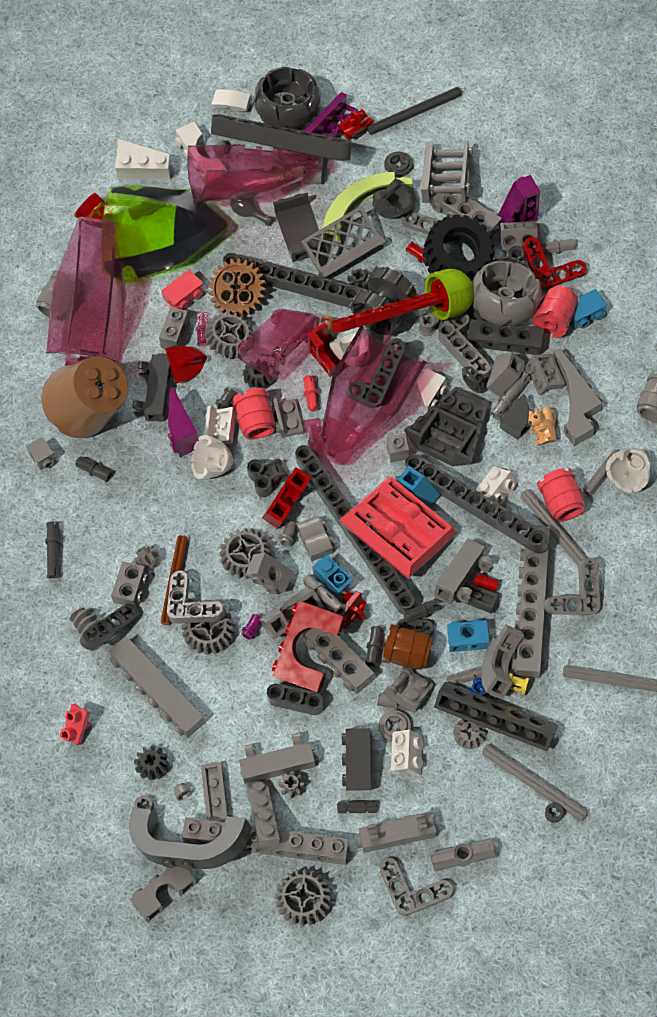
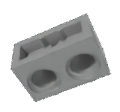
M537 221L500 223L502 250L508 252L512 246L523 248L526 235H531L538 239ZM508 236L514 237L512 240L506 239ZM529 242L527 247L533 250L536 245Z
M122 561L111 594L113 603L136 606L137 602H141L143 597V591L141 590L143 585L147 584L149 577L145 566ZM138 575L135 579H130V576ZM126 592H133L130 596H124Z

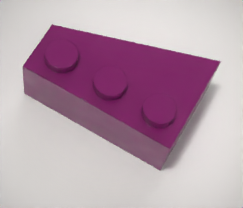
M531 175L520 177L514 181L498 213V216L502 218V223L538 221L540 190Z

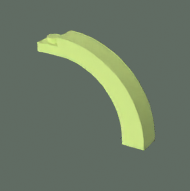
M395 172L375 174L361 179L346 188L337 196L328 209L323 228L353 211L362 202L372 198L376 191L380 189L385 190L395 179ZM396 178L405 183L410 189L409 192L413 193V178ZM344 222L339 223L338 231H342ZM325 231L323 233L324 240L332 242L334 233ZM336 233L335 242H341V234Z

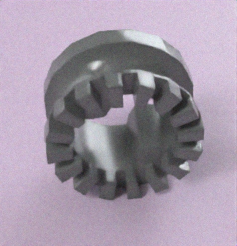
M558 803L547 805L545 818L551 823L561 821L564 813L562 806ZM556 808V812H560V815L554 818L548 811Z

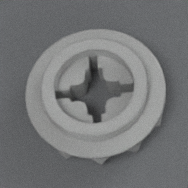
M398 710L386 712L379 720V731L383 738L388 739L390 742L392 741L393 732L399 731L396 729L390 731V722L394 724L399 722L398 728L400 731L411 729L408 716Z
M461 718L455 724L453 736L456 743L461 747L473 749L483 743L486 732L484 727ZM469 725H471V730L475 732L472 733L470 740L467 733H464L469 728Z

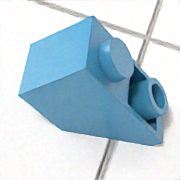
M596 289L580 296L574 317V329H577L578 326L585 328L590 324V321L600 320L606 315L608 305Z
M410 466L407 467L397 480L429 508L440 496V493L432 484Z
M327 554L312 566L313 575L327 589L338 594L354 582Z

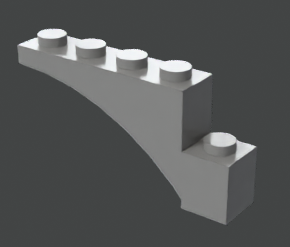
M558 348L553 351V358L565 381L569 397L568 423L564 425L563 433L572 445L576 446L593 436L594 424L588 418L601 411L602 399L593 392L590 383L583 379L578 367L573 366L568 354L563 353Z

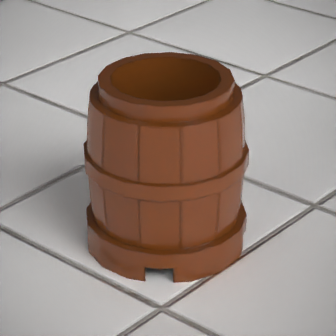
M391 624L382 662L387 664L393 663L404 668L426 669L433 638L429 637L430 635L414 629L399 628V626Z

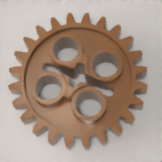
M238 258L237 263L233 259L230 260V264L224 261L223 268L218 265L219 272L213 271L215 278H209L213 284L208 285L212 289L208 294L214 296L210 301L212 303L217 302L214 307L216 309L220 308L219 312L224 313L226 311V315L230 312L233 315L237 313L238 316L239 313L243 317L245 312L251 315L250 309L252 308L257 311L255 305H262L259 300L260 298H266L262 292L267 291L266 288L262 287L267 284L265 280H261L264 278V274H258L261 269L259 267L255 268L253 262L249 265V261L246 259L242 264L240 258ZM233 275V280L226 283V277ZM248 275L251 276L250 282L244 284V278ZM238 285L241 286V288L237 289V291L234 290V288L238 287ZM230 292L232 295L230 300L225 301V294ZM248 293L249 299L246 302H242V296Z

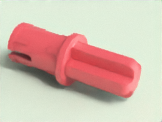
M307 375L303 378L305 386L304 396L306 397L307 408L313 412L318 410V390L315 385V377L312 375L310 380V375Z

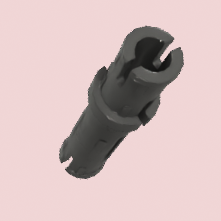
M54 521L46 523L47 538L45 539V544L47 545V578L50 579L52 576L53 579L59 578L60 538H58L59 523L55 522L54 525Z

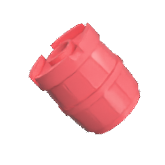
M560 285L550 288L542 298L540 306L533 316V325L544 328V334L546 332L551 333L553 338L564 336L578 306V298L575 292Z
M264 388L247 389L246 394L241 395L238 393L233 397L232 402L237 412V422L240 425L242 434L247 439L255 440L267 437L274 432V411L270 404L268 391L266 392Z
M564 468L554 470L543 476L545 480L537 482V487L543 495L546 507L558 522L571 520L582 514L585 510L582 491L575 481V475L571 468H568L569 471H565Z

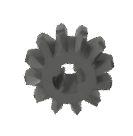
M260 358L258 362L251 360V364H246L243 370L245 384L248 383L250 389L254 385L255 388L262 386L264 389L266 384L271 385V379H274L272 365H269L267 360L262 362Z
M152 745L148 751L146 747H143L144 753L137 752L136 755L139 759H135L134 764L137 765L135 770L137 773H140L141 778L148 776V780L151 781L153 775L157 779L160 778L159 772L166 774L164 767L169 766L168 761H166L168 757L166 753H162L161 748L155 750V747ZM153 760L154 764L150 766L148 761Z

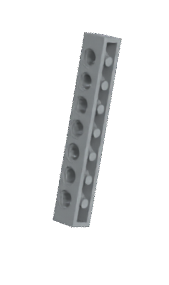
M534 525L545 533L548 548L541 554L534 553L526 547L521 549L520 561H524V565L519 567V579H522V585H518L517 596L521 597V603H517L516 615H520V619L515 621V629L522 631L524 635H531L533 639L527 640L524 637L521 639L515 649L517 651V658H513L512 670H516L515 676L539 678L550 526ZM536 540L534 543H541L542 540ZM536 563L538 566L531 567L529 564ZM533 580L537 584L530 585L528 581ZM529 598H532V599H534L536 602H534V603H529V602H527L526 600L529 599ZM530 616L533 617L534 620L527 621L525 617ZM529 653L532 657L524 658L522 654Z
M185 817L182 840L188 844L202 845L210 843L220 835L224 822ZM251 826L249 839L242 850L244 852L346 865L349 839L278 830L279 845L258 847L255 827Z

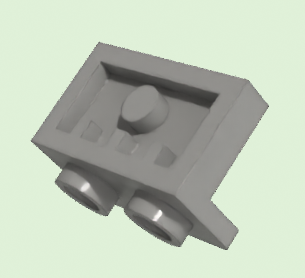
M552 354L533 355L527 362L526 369L538 395H543L547 389H562L565 382Z
M274 398L271 407L274 411V417L276 416L277 422H275L276 433L280 432L281 438L303 434L296 400L292 399L277 403V399Z

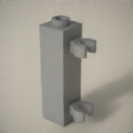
M467 538L436 584L435 598L450 605L456 597L463 603L467 604L469 602L472 590L463 586L477 566L484 572H489L493 559L483 556L485 546Z
M299 733L291 734L293 747L255 756L252 744L246 745L244 748L247 758L239 760L244 784L289 774L291 771L297 772L316 767L315 761L318 760L316 748L312 749L310 743L302 744Z
M422 813L413 817L359 828V835L356 836L358 848L362 847L363 853L435 838L436 829L432 813Z

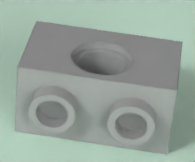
M170 307L159 336L161 348L181 346L190 322L188 311Z
M267 553L253 554L246 572V576L251 578L253 583L262 585L271 594L286 592L293 574L291 569Z

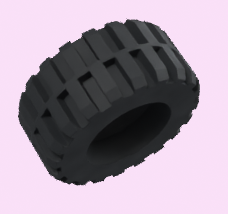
M459 214L453 215L452 218L446 216L442 221H437L429 231L423 249L424 264L429 266L428 272L431 274L445 269H457L465 273L473 281L476 273L483 266L491 263L495 255V243L491 240L493 236L490 231H486L487 227L484 224L480 225L478 223L479 220L475 218L472 220L467 215L460 217ZM448 241L463 242L472 250L474 259L467 262L456 261L448 256L443 244Z

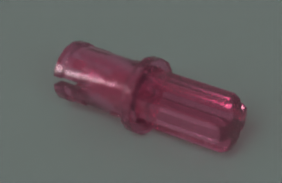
M203 311L197 314V327L195 328L197 332V345L199 347L208 346L204 337L205 328L208 324V314Z

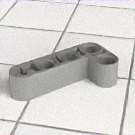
M462 313L441 323L438 328L439 341L463 367L470 366L478 373L482 382L487 381L490 377L489 362L463 336L469 330L468 314Z

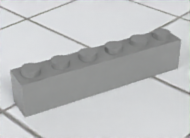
M127 636L108 650L111 664L115 668L119 666L123 670L122 675L127 681L132 680L136 684L134 686L141 695L145 693L149 697L147 699L149 704L154 709L158 707L162 711L160 713L166 722L171 721L175 725L173 728L180 736L184 734L189 738L206 723L204 716Z

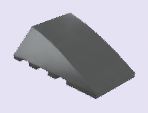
M455 387L441 398L438 404L430 407L426 414L419 416L415 423L407 426L404 432L419 451L452 467L471 464L489 402Z

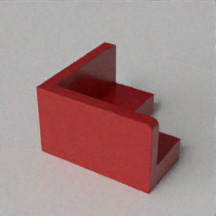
M326 323L307 334L309 352L329 377L348 366L330 348L328 325Z

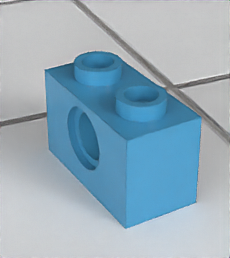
M487 620L453 621L451 624H447L449 652L488 648ZM469 632L473 636L467 638L463 634Z

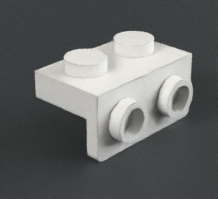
M212 405L208 406L203 435L212 436L225 445L232 444L236 409L229 407L217 410Z
M494 466L476 488V491L502 505L516 487L517 481L511 471Z
M410 729L393 732L391 770L393 772L405 771L413 776H420L423 766V737Z

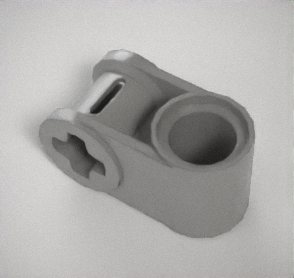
M429 307L419 319L420 334L431 336L445 320L438 319Z

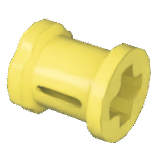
M510 673L509 677L513 684L509 690L518 691L525 695L530 678L526 677V679Z

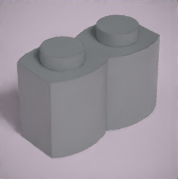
M318 516L296 524L298 534L311 562L323 558L326 554H333L335 544L332 537H328L325 532L327 531V526L324 520H320Z

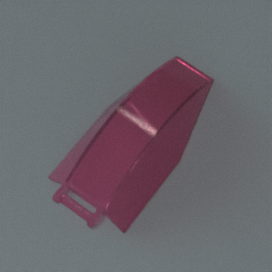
M79 217L53 283L46 354L66 352L65 366L84 360V358L71 357V353L105 357L120 363L126 287L116 225L113 221Z

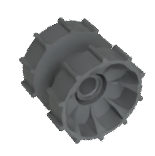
M375 266L365 281L370 291L359 290L348 307L351 308L353 314L418 296L419 294H417L414 288L415 285L405 278L402 273L400 274L388 266ZM398 315L365 325V327L380 335L392 336L403 319Z

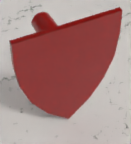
M172 346L165 348L176 383L195 377L202 370L207 359L206 355L191 347Z

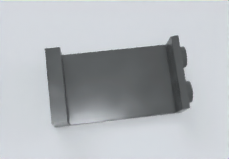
M308 193L296 194L293 197L273 202L274 212L292 262L310 258L301 241L319 231L309 205ZM310 240L306 242L310 249L317 251L319 241ZM321 242L320 252L327 253L326 243Z

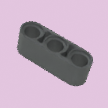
M278 683L271 684L267 688V698L273 706L310 715H319L324 709L323 697L317 692ZM276 692L281 694L278 698L271 697ZM293 697L300 698L298 702L290 701ZM314 701L320 703L317 707L310 706V703Z

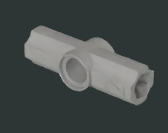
M491 839L471 844L460 843L453 848L432 852L430 856L435 872L457 866L465 867L470 863L495 858V852ZM459 852H466L468 857L461 859L457 854Z

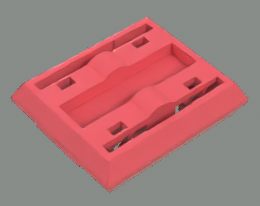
M388 476L339 520L349 531L405 578L411 577L457 533L450 524L391 476ZM373 527L378 530L377 533L372 530Z

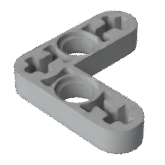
M583 559L578 565L579 596H552L547 598L544 602V608L547 613L552 615H593L599 611V566L595 559ZM588 564L589 566H591V570L586 568L585 565ZM587 581L591 582L593 585V590L591 592L587 591L585 588V584ZM570 600L576 604L574 611H571L568 607ZM551 603L562 604V607L554 608L551 606ZM588 603H590V605H593L592 609L587 607Z
M180 570L174 572L170 578L167 615L171 622H217L224 617L225 611L219 602L188 603L190 584L188 575ZM180 578H183V579L180 581V586H181V587H179V585H178L177 582L180 580ZM176 594H183L180 600L173 599ZM176 607H178L179 612L174 616L176 614ZM195 609L201 610V612H200L199 615H197V616H192V615H191V612H192L193 610H195Z
M386 858L380 863V872L397 912L402 916H409L448 900L453 895V886L447 880L435 882L410 893L396 860ZM387 863H389L390 866H395L392 868L394 876L399 874V877H393L389 881L387 880V878H391L389 871L383 870L386 868ZM395 882H400L403 885V889L400 892H394L391 889V885ZM442 885L445 888H449L447 895L443 893L436 894L438 899L434 900L431 889H434V892H438ZM407 893L408 896H404L406 904H411L409 910L400 909L399 907L402 906L401 899L398 898L396 900L395 897H401ZM422 893H427L431 898L426 904L421 903L418 899Z

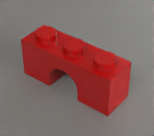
M295 467L262 519L278 529L312 477Z

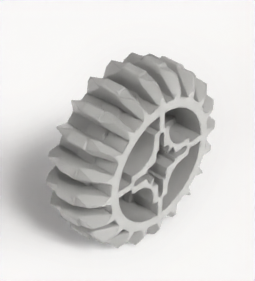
M221 312L219 316L215 315L213 319L209 320L205 328L204 337L206 345H210V350H215V355L221 353L222 358L228 355L229 359H231L232 355L238 358L240 354L244 356L246 351L250 350L254 341V332L252 331V325H249V320L244 321L243 316L238 317L237 313L231 315L230 312L225 315ZM217 330L220 332L219 337L216 335ZM240 333L243 335V338H244L243 340H240V339H239V337H240L239 334H240Z
M244 528V532H240L237 529L235 535L230 532V539L225 538V544L220 546L221 564H224V569L226 571L229 570L231 576L236 573L238 579L241 577V574H244L245 579L248 578L246 572L253 554L267 553L270 556L272 555L271 545L267 542L266 536L262 537L260 531L255 534L253 528L250 532H247L246 528ZM239 544V547L231 553L232 549ZM243 547L245 551L248 553V559L244 554Z
M224 608L225 615L220 621L208 622V626L211 628L210 635L205 628L207 627L206 622H201L198 625H195V623L183 624L181 628L184 631L182 636L186 638L185 643L187 645L190 644V649L192 650L197 648L196 650L199 654L202 652V649H204L206 655L211 649L212 653L215 654V648L217 647L223 651L222 644L228 646V640L233 639V634L231 633L235 632L233 627L234 620L231 619V614L226 613ZM195 609L194 613L191 612V615L197 616L201 610ZM223 629L222 633L214 639V635ZM197 635H198V637L204 636V637H206L208 640H207V641H206V640H201V639H198L196 636H197Z
M306 869L303 870V875H299L298 870H295L294 877L288 873L287 877L289 880H281L284 886H277V890L281 893L275 894V898L279 900L276 902V907H281L279 914H285L284 919L286 921L292 917L291 923L293 925L296 924L297 919L300 926L304 925V920H307L308 925L311 926L312 918L319 922L318 914L325 917L326 913L323 909L329 910L330 905L327 902L332 901V898L328 896L331 890L326 888L328 885L327 881H322L321 875L315 878V871L307 875ZM300 883V888L297 891L288 893L294 885ZM307 884L314 885L321 895H315L314 892H310ZM303 889H304V890H305L306 897H307L308 899H306L305 901H303V906H302V902H301V900H300V897H301V894H303ZM286 900L297 903L299 905V912L292 910ZM319 902L313 910L306 912L308 905Z

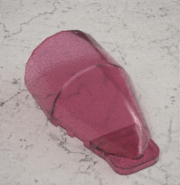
M240 144L188 145V179L192 195L198 202L252 200L303 180L310 169L320 168L321 159L316 155L282 148H273V151L262 150L261 146H256V149H246L245 145Z
M363 326L359 327L332 374L322 430L315 443L317 453L337 465L347 464L357 449L399 413L427 364L424 360L419 362L402 355L384 398L377 407L369 408L351 400L347 396L349 385L354 381L369 385L386 348L385 344L366 332ZM384 361V367L392 369V363ZM376 378V383L379 386L385 385L383 378ZM356 386L352 387V393L360 395V389ZM369 395L370 402L377 403L376 395Z

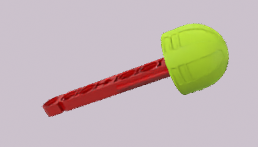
M445 269L431 273L426 278L425 294L333 320V332L348 331L425 307H430L433 314L440 320L459 316L473 303V283L465 273L457 269Z

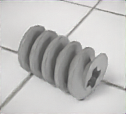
M80 608L70 615V621L73 622L74 627L77 628L81 636L85 630L100 621L96 620V614H92V608ZM98 628L101 633L105 631L104 628ZM102 643L101 645H99V646L96 647L95 649H92L91 651H94V650L100 648L104 643Z

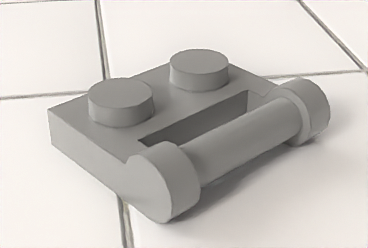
M403 667L398 678L391 686H387L384 690V694L387 698L415 712L431 692L434 684L414 673L411 668ZM405 680L410 681V684L401 694L397 692Z

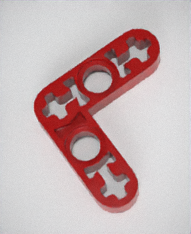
M529 237L523 243V250L529 268L535 274L536 279L540 281L542 276L548 278L551 276L550 272H552L553 279L548 280L546 285L544 282H541V289L578 278L586 272V264L582 260H575L549 269L539 240ZM529 242H531V244H535V245H536V246L533 248V250H534V253L539 252V254H536V255H534L533 257H530V255L533 254V251H532L531 248H528V247H527V246L529 245ZM535 258L540 259L542 267L536 268L533 265V260ZM575 264H577L578 267L581 266L582 268L579 271L580 273H578V271H573L569 273V270L576 267ZM557 270L565 272L564 279L557 278Z

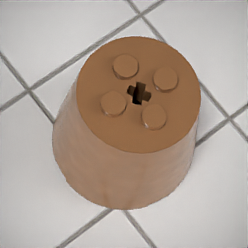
M100 356L90 357L61 367L51 374L42 390L41 401L43 411L48 421L52 422L59 429V432L74 438L91 437L102 431L120 408L127 396L128 383L123 370L114 361Z

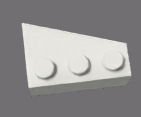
M118 139L115 166L118 179L170 180V155Z

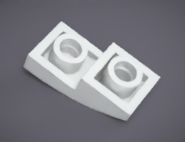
M216 90L212 105L214 108L248 111L252 96L239 91Z

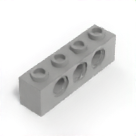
M444 182L441 186H450V185H448L447 183ZM434 193L431 196V206L436 212L441 211L446 216H450V218L457 214L460 217L467 215L472 220L475 218L482 222L479 223L480 225L484 224L487 227L486 231H490L492 236L500 229L501 217L467 196L466 202H462L461 193Z
M317 628L308 629L304 632L305 645L310 650L314 649L318 653V659L323 664L327 663L331 667L330 671L336 678L340 676L344 680L343 685L349 692L353 690L358 694L375 680L374 672L339 636ZM324 641L330 643L326 647L320 645V643ZM336 655H340L343 657L341 660L333 659V657ZM348 669H354L356 671L354 674L346 673Z

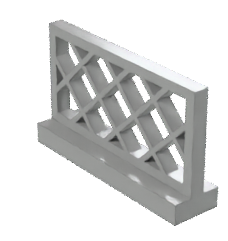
M360 206L301 241V244L319 272L318 275L326 278L382 245L385 240L382 235L379 236L363 207ZM360 212L363 217L362 224L352 221L354 214ZM340 222L349 224L347 233L337 230ZM351 225L361 227L359 236L349 234ZM363 229L371 230L374 236L370 239L362 237ZM325 231L334 233L332 242L322 239ZM336 233L346 236L344 245L335 243ZM349 237L358 239L356 247L347 246ZM310 240L319 241L317 251L310 249L306 242ZM321 242L331 245L329 254L320 252ZM334 246L343 248L341 256L332 255ZM318 255L328 257L326 265L320 266L317 261Z

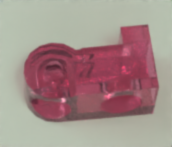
M320 418L301 421L303 434H309L308 446L316 456L321 455L325 450Z

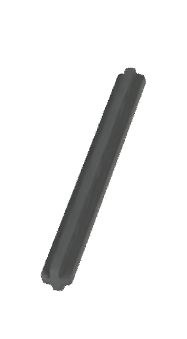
M459 87L450 89L371 124L367 127V131L370 135L376 134L458 98L462 95Z

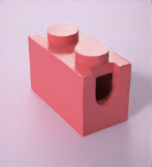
M187 270L161 290L163 300L171 307L185 310L194 299L201 298L205 291L202 288L203 282L190 270Z

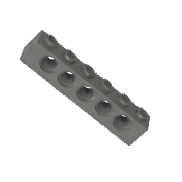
M446 681L440 688L434 708L547 752L558 728V724Z

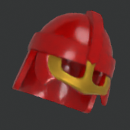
M97 193L91 194L74 213V216L90 230L100 232L113 227L111 206Z

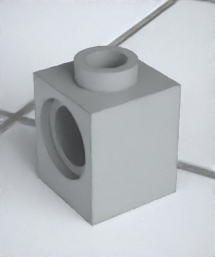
M405 433L386 437L390 463L406 460L409 456V448Z
M43 437L26 446L29 455L35 463L37 462L36 465L40 470L50 468L56 461L53 451Z

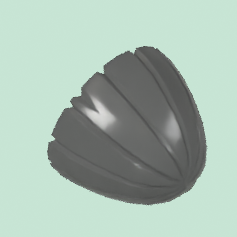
M395 178L385 190L380 189L373 194L372 205L375 211L384 218L398 217L407 213L413 207V194L409 192L410 189L405 183Z

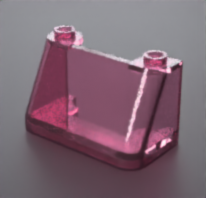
M283 308L275 310L271 317L245 341L242 340L238 345V359L274 380L279 375V372H277L278 367L285 364L286 357L303 341L308 342L307 334L319 327L320 318L313 313Z

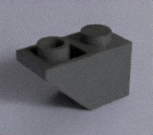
M522 394L519 399L516 398L512 402L509 411H505L499 419L500 428L517 440L529 428V410L526 395Z

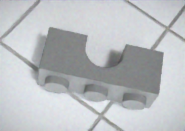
M305 588L259 619L270 637L276 639L285 633L288 623L292 622L294 616L292 615L293 607L299 601L320 608L323 607L322 602L313 589Z
M176 866L174 868L166 867V871L160 876H154L149 881V885L144 889L140 888L133 893L130 900L147 923L164 910L158 901V896L162 890L167 888L174 889L181 897L197 884L195 878L188 870Z

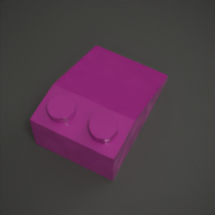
M170 388L168 419L170 433L167 435L171 442L169 444L173 453L177 452L179 457L193 452L194 445L199 440L197 431L174 388Z

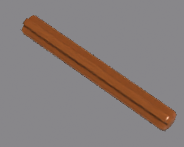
M179 535L176 541L161 616L162 625H171L172 623L167 615L170 578L174 572L182 571L188 539L182 535Z

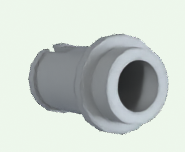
M286 521L283 534L279 537L281 545L290 547L294 543L293 537L297 528L295 522Z

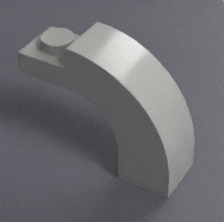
M506 624L497 639L492 638L486 650L481 670V680L485 691L501 699L504 698L513 684L508 674V666L513 652L524 636L522 631Z

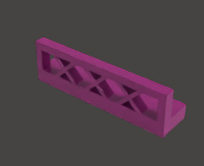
M340 92L304 131L336 137L341 130L338 128L339 124H332V121L340 120L343 122L350 117V114L342 115L343 109L351 113L354 111L358 112V109L346 104L347 94ZM325 130H331L332 133H331V134H323V131H325Z

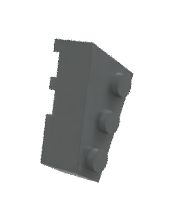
M346 729V733H342V745H346V753H342V766H346V774H342V786H346V791L371 790V729Z

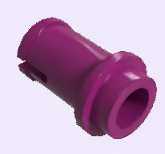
M252 614L246 627L242 628L241 635L248 640L255 638L256 631L261 625L259 619L262 617Z

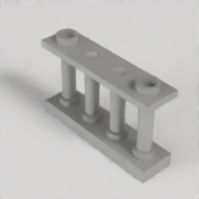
M465 140L464 149L437 150V148H434L433 141H426L421 185L423 203H430V196L434 195V193H461L462 202H466V194L470 192L469 183H467L469 158L473 157L472 147H469L468 140ZM437 157H463V161L436 162L434 159H437ZM462 168V173L435 174L433 172L436 169ZM461 180V185L433 186L432 184L435 181Z

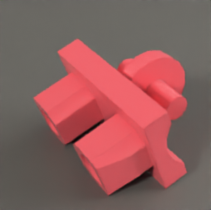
M76 703L71 704L70 710L66 711L65 719L67 722L65 728L61 730L60 738L80 745L85 729L90 728L91 722L88 721L90 711L79 707Z

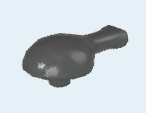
M235 195L230 200L232 210L239 216H253L263 221L265 225L271 226L274 218L259 212L252 200L247 196Z

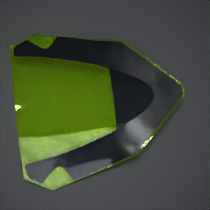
M141 185L110 187L103 212L102 273L124 285L170 271L186 264L228 231L229 224L225 218L191 189H168Z

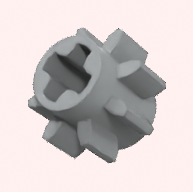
M145 545L136 551L138 557L134 558L137 565L145 566V569H149L157 564L156 557L159 554L155 548H149L148 545Z
M292 771L290 775L285 776L283 774V782L278 783L279 787L283 788L281 791L282 795L287 793L290 799H292L294 794L300 796L299 788H304V783L300 782L301 775L296 777ZM290 782H294L293 788H289Z

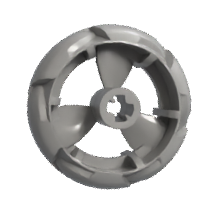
M494 261L483 266L473 278L474 299L472 306L484 320L492 324L512 326L523 324L530 320L539 308L542 295L540 281L536 279L535 274L528 267L520 263ZM499 288L498 292H495L490 289ZM514 292L522 295V298H514Z

